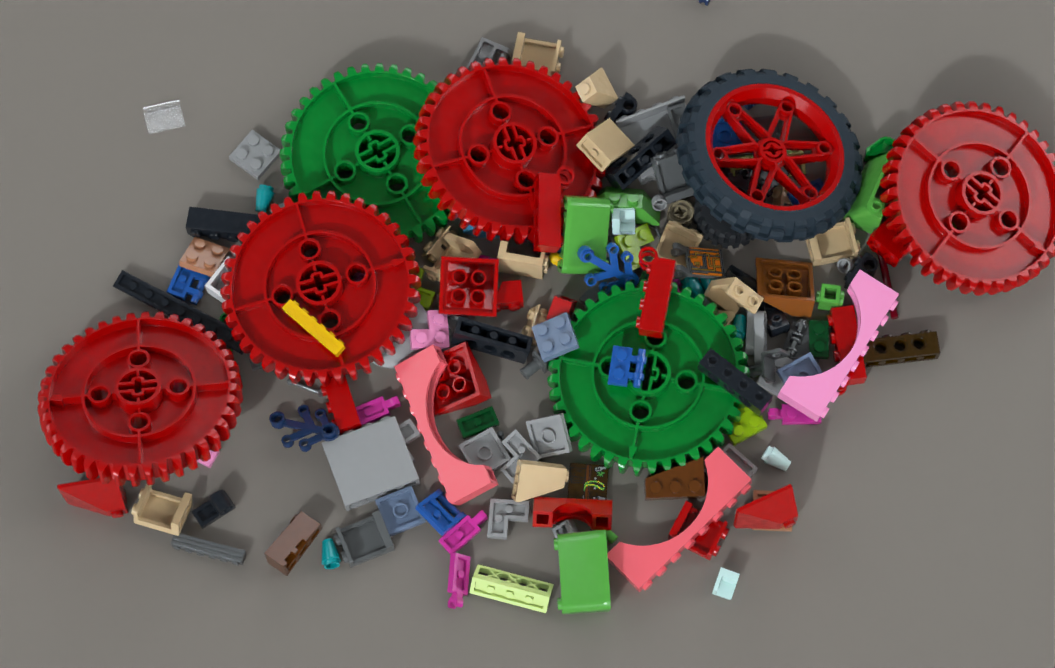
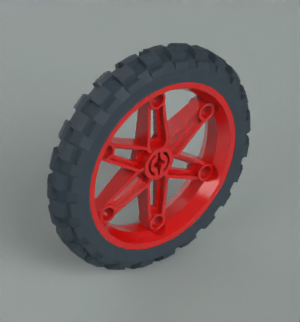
M753 69L737 70L736 73L728 72L716 77L714 81L707 82L691 98L684 109L676 135L678 163L682 165V175L686 184L693 188L695 198L702 206L706 205L711 210L710 214L718 221L724 220L731 224V229L741 234H744V232L750 233L753 238L768 241L769 239H774L776 242H792L797 239L804 241L833 228L851 209L860 191L863 160L862 155L859 154L860 145L856 134L850 130V122L845 114H839L836 110L837 105L828 96L824 98L818 93V88L808 82L806 85L799 82L796 76L784 73L783 76L778 75L777 71L760 69V71ZM759 104L777 109L766 131L741 106ZM792 116L805 124L819 142L787 140ZM722 117L743 144L713 148L714 129ZM782 120L784 122L780 139L771 137L778 121ZM740 121H742L749 128V130L759 139L758 142H756L750 136V134L743 128V126L739 123ZM787 150H808L812 154L788 156ZM753 153V159L728 157V155ZM826 161V178L819 192L811 185L797 165ZM719 167L753 169L747 195L735 187ZM782 167H785L801 186L800 188L781 170ZM760 170L769 171L762 189H756ZM773 178L791 193L800 204L776 206L763 203Z

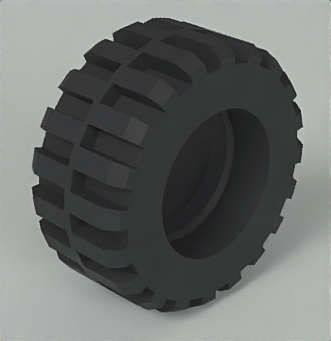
M727 173L726 178L747 195L750 178L746 180L743 178L744 175L738 174V176H733V173ZM757 184L756 189L761 190L760 186ZM697 199L695 200L694 223L697 224V230L700 233L703 232V238L706 241L710 239L715 246L721 244L722 248L728 249V246H732L734 249L739 248L740 244L745 246L749 244L750 240L753 241L755 239L750 233L744 232V234H741L731 229V224L726 221H718L710 214L711 210L706 205L702 206Z

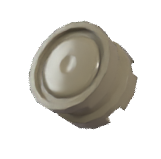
M685 200L672 202L668 207L667 221H677L683 227H689L694 215L692 205Z

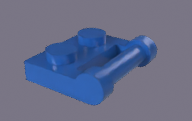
M440 488L420 502L415 508L441 536L445 535L467 516L447 500ZM437 500L454 516V518L437 502Z

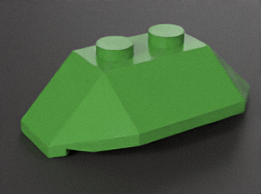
M606 186L596 194L600 198H609L610 203L614 204V208H634L635 224L644 225L647 223L654 226H659L661 211L653 209L652 199L643 189L625 188L620 190ZM610 214L609 222H612V214Z

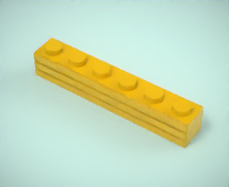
M290 299L282 307L285 313L336 357L345 349V343L340 339L337 340L335 335L331 331L328 332L322 323H317L318 320L314 316L310 317L308 315L309 312L305 308L301 309L298 302Z

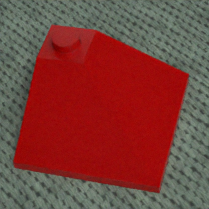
M441 256L438 314L496 317L499 259Z
M463 342L443 351L448 365L441 374L436 386L434 417L472 407L491 399L487 380L468 343Z
M100 478L57 485V489L67 504L106 516H112V518H120L124 516L123 514L128 513L126 491L123 486H116L114 478L108 484H103Z
M791 484L737 508L733 523L734 527L750 529H780L785 527L787 529L795 525L798 511Z

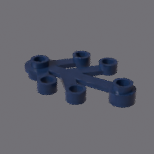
M301 405L297 409L299 416L304 419L305 423L286 419L280 411L272 413L269 417L272 427L276 429L288 427L299 430L282 437L281 441L285 448H290L294 445V441L315 433L317 435L299 441L300 450L307 452L313 444L322 440L333 441L340 434L338 426L334 423H329L326 410L322 408L315 411L316 420L321 422L322 427L314 424L307 405Z

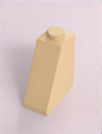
M599 68L575 86L582 102L600 108H606L618 99L603 68Z
M518 459L511 497L515 502H522L562 489L565 482L568 481L569 472L563 464Z

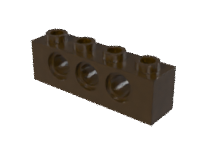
M923 330L916 334L905 332L900 336L887 334L881 338H875L874 341L870 340L867 346H869V349L863 359L865 368L938 359L941 352L937 331ZM920 343L922 348H916L913 344ZM900 345L904 350L898 351L894 346ZM881 347L885 352L879 353L875 348Z

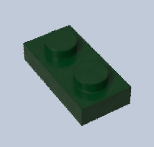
M809 320V352H811L814 359H828V321Z
M492 406L456 420L463 439L500 425Z

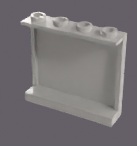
M674 96L669 101L656 103L646 110L640 109L630 116H621L615 121V124L634 145L656 126L668 128L675 138L667 107L685 103V96ZM675 144V145H674L669 151H667V152L673 151V148L676 147V146H678V144ZM652 165L638 177L641 185L656 180Z
M395 416L383 417L379 420L380 422L364 424L358 430L354 431L351 429L345 431L343 435L333 441L322 442L323 450L325 451L346 511L371 503L378 498L403 488L414 487L420 484Z

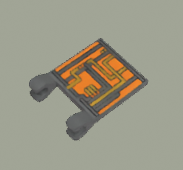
M673 243L671 255L677 257L685 254L686 267L676 265L674 275L676 279L685 277L726 278L722 250L687 247L680 243Z

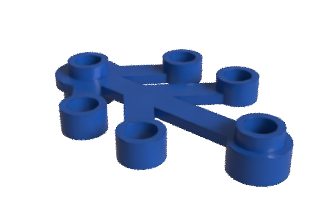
M611 242L606 247L609 253L610 264L595 256L589 246L585 245L578 249L577 255L582 262H591L605 270L595 274H586L584 281L588 286H594L597 281L616 277L619 280L600 283L599 291L609 294L613 285L625 289L626 282L631 279L634 287L637 286L639 277L635 272H632L631 263L634 257L629 251H624L621 254V260L624 262V272L619 270L617 258L619 247L616 243Z

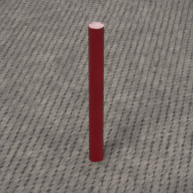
M877 254L883 284L892 289L887 263ZM897 308L894 311L889 310L892 320L899 318Z

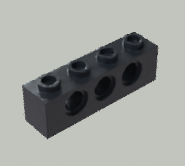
M656 126L606 170L605 177L613 188L624 190L652 165L650 158L655 157V154L659 152L669 151L677 144L675 138L668 128Z
M459 316L454 327L451 343L459 345L467 342L470 349L525 364L530 353L533 337Z
M710 348L698 363V370L758 416L772 402L773 395Z

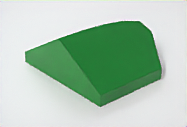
M884 136L867 147L863 158L864 162L888 153L893 148L894 139Z

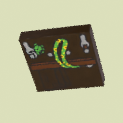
M570 463L567 498L607 500L609 468H605L604 465Z

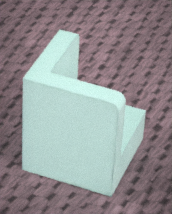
M613 208L612 235L635 234V209Z
M721 567L712 594L731 600L740 574Z

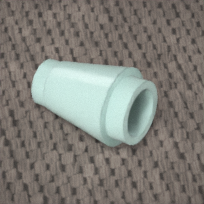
M768 446L761 457L764 463L784 471L791 464V461L775 446Z

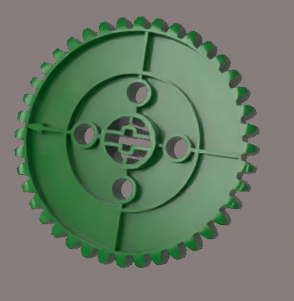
M382 63L376 64L375 71H370L368 64H362L361 72L359 73L352 66L348 67V76L345 77L337 71L334 73V82L332 83L326 78L322 79V90L312 87L309 89L311 99L302 97L299 100L301 109L296 108L292 110L291 117L293 121L286 122L285 131L287 134L281 137V143L284 148L280 150L279 154L283 162L280 165L281 174L285 176L283 179L284 187L290 190L288 195L293 203L298 202L299 193H305L307 200L312 199L314 191H319L322 199H326L329 191H335L337 200H340L344 193L350 194L352 204L360 197L364 199L366 208L371 204H375L378 207L379 215L385 212L388 213L391 223H398L401 228V234H405L408 239L413 238L415 242L421 243L423 242V232L431 237L434 236L435 224L444 228L447 225V216L450 210L447 208L440 211L437 208L440 199H430L428 196L432 186H423L421 180L424 174H420L416 170L419 160L414 158L413 153L417 146L413 142H406L404 138L406 136H415L417 133L415 131V124L419 119V112L422 106L425 105L428 95L433 93L438 82L432 80L425 84V74L419 73L413 78L411 68L408 67L404 69L402 74L398 73V67L395 64L390 66L389 71H384ZM362 123L365 125V128L356 130L352 126ZM344 171L352 174L347 179L340 178L338 175ZM394 184H400L404 187L401 191L390 189Z
M641 279L639 288H635L632 281H627L625 284L626 290L621 291L617 285L611 286L612 295L608 296L603 291L597 293L599 302L595 303L591 299L585 300L586 312L581 309L573 311L576 322L571 320L580 348L554 358L555 360H551L548 363V369L552 374L548 376L547 382L549 387L553 388L549 392V398L552 402L556 403L553 406L554 415L564 414L567 430L569 429L570 441L575 442L579 440L578 449L582 453L591 449L590 457L594 462L603 456L604 467L610 469L615 462L618 463L619 473L624 474L630 466L633 467L634 476L639 477L643 468H647L648 474L651 477L656 475L657 468L662 467L664 472L670 470L671 465L674 464L676 466L686 465V459L690 461L698 460L700 452L708 457L713 452L711 443L721 447L724 445L722 433L731 435L734 432V426L731 422H739L741 420V412L738 409L745 407L743 403L698 370V363L711 348L749 377V368L744 366L747 363L748 356L745 352L741 351L743 340L741 338H734L737 328L734 325L726 326L728 322V315L726 313L716 315V303L712 302L704 306L705 295L698 294L693 299L692 288L686 287L680 293L675 282L672 285L662 336L663 342L661 344H650L648 340L651 337L639 335V329L636 328L637 316L641 317L642 310H639L640 300L645 298L646 293L643 292V285L647 279ZM613 345L633 348V356L638 355V349L646 350L645 357H647V362L643 368L645 379L649 364H653L648 391H644V381H641V388H634L631 380H628L627 387L608 385L609 375L605 374L603 369L610 366ZM631 363L630 372L634 373L636 364ZM658 367H660V368L665 372V374H661V384H662L661 386H660V372H659V368H658ZM682 380H691L694 386L690 389H683L679 386V383ZM644 409L649 414L644 419H637L633 416V413L636 410Z

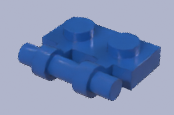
M178 265L167 293L184 301L188 294L192 295L190 303L197 305L199 299H202L204 295L203 290L210 277ZM194 279L199 281L196 289L191 287Z
M613 345L608 385L627 387L628 380H633V387L641 388V381H644L643 368L647 362V357H645L646 350L638 349V355L633 356V348ZM631 363L636 364L634 373L630 372Z

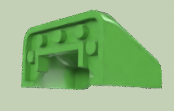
M887 153L866 162L861 173L862 183L860 191L851 209L843 217L844 221L845 218L850 217L851 223L854 222L855 228L870 234L880 226L883 217L882 209L886 207L884 202L874 196L880 185V180L887 176L882 172L883 165L889 162L886 158Z
M563 195L564 210H566L563 211L564 224L562 236L564 242L559 255L563 259L558 261L557 271L563 274H595L605 271L591 262H582L577 252L580 247L589 246L595 256L609 263V260H606L609 218L610 214H613L614 204L610 203L609 198Z
M606 530L557 534V538H554V550H558L561 583V598H557L558 610H562V614L609 612L611 610Z

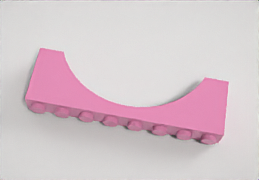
M862 270L858 271L847 289L854 303L858 322L857 336L852 350L839 364L828 371L806 377L789 376L777 396L816 422L820 417L824 419L830 409L827 407L829 402H835L840 394L837 390L840 386L844 388L849 380L848 373L850 370L854 372L860 362L857 359L860 355L864 357L869 349V346H867L870 340L874 341L879 334L877 328L879 325L884 326L889 316L886 314L889 310L894 311L899 303L896 300L899 293Z

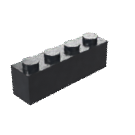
M189 207L185 228L188 235L200 238L205 236L213 240L222 238L231 242H238L237 235L240 232L250 233L246 225L249 221L257 224L261 221L257 214Z

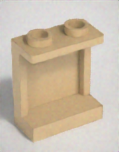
M518 32L512 61L514 58H519L521 66H526L528 61H532L535 64V70L538 71L544 65L548 67L547 75L552 76L556 72L560 73L561 63H558L559 57L563 58L564 47L561 46V40H558L556 44L525 38V33Z
M609 118L585 134L576 146L602 173L611 163L628 152L634 144Z
M850 217L845 218L844 222L835 224L827 232L817 234L814 238L806 240L812 267L838 262L845 257L850 259L857 258L861 247L859 240L855 239L856 228L854 222L851 223Z
M668 221L655 250L658 253V257L676 260V265L686 267L685 254L677 257L671 255L673 243H680L687 247H698L703 239V235L695 229L683 227L680 222Z
M448 232L444 237L448 247L441 256L479 258L482 253L472 240ZM441 256L433 267L424 265L422 268L427 273L426 277L433 282H440Z
M501 240L497 259H499L498 272L543 279V274H547L549 266V255H546V252H541L540 258L509 253L508 242Z
M737 277L711 280L704 293L705 298L711 303H716L720 310L733 311L736 314L740 307H744L750 313L755 314L764 299Z
M146 484L145 488L140 490L138 503H135L132 508L131 514L134 515V523L179 536L192 508V494L185 492L183 497L180 498L153 490L152 485L148 486Z

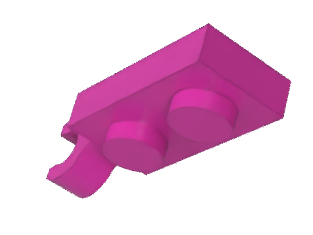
M381 396L357 406L356 410L361 426L390 416L389 410L398 408L401 404L397 396L386 401Z
M782 404L781 409L769 408L768 420L782 419V425L821 424V417L816 422L789 404Z
M483 510L472 519L467 515L441 537L438 542L449 554L457 552L481 531L479 525L488 519L487 515Z
M456 552L450 554L447 592L452 593L448 600V608L456 609V607L462 608L463 596L468 595L471 559L470 556Z

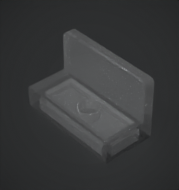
M180 100L143 108L149 134L185 126Z

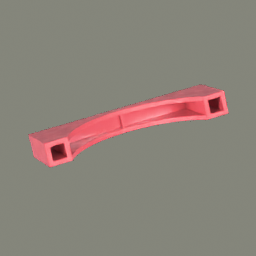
M431 345L394 366L397 372L395 375L402 384L404 397L410 403V412L417 420V429L425 439L424 445L430 451L432 456L431 462L438 470V479L446 490L445 496L451 504L460 506L499 484L492 467L469 464L461 460L449 450L438 432L434 418V395L439 378L448 364L441 348Z
M719 447L704 460L708 476V491L699 515L687 529L668 541L654 545L637 546L619 542L607 553L608 561L639 593L643 589L646 591L653 584L652 580L656 576H662L667 570L666 566L670 562L675 563L681 557L680 553L685 548L687 550L691 548L696 542L694 539L699 534L703 536L709 530V525L713 521L717 522L724 515L722 512L727 507L730 509L737 503L738 500L736 498L741 494L745 495L752 488L750 486L752 479Z

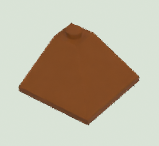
M756 257L757 293L764 298L763 301L791 316L811 318L815 303L812 263Z

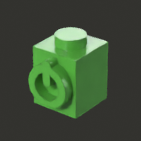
M822 283L821 289L816 291L815 302H818V309L830 311L831 308L843 306L844 291H841V286Z

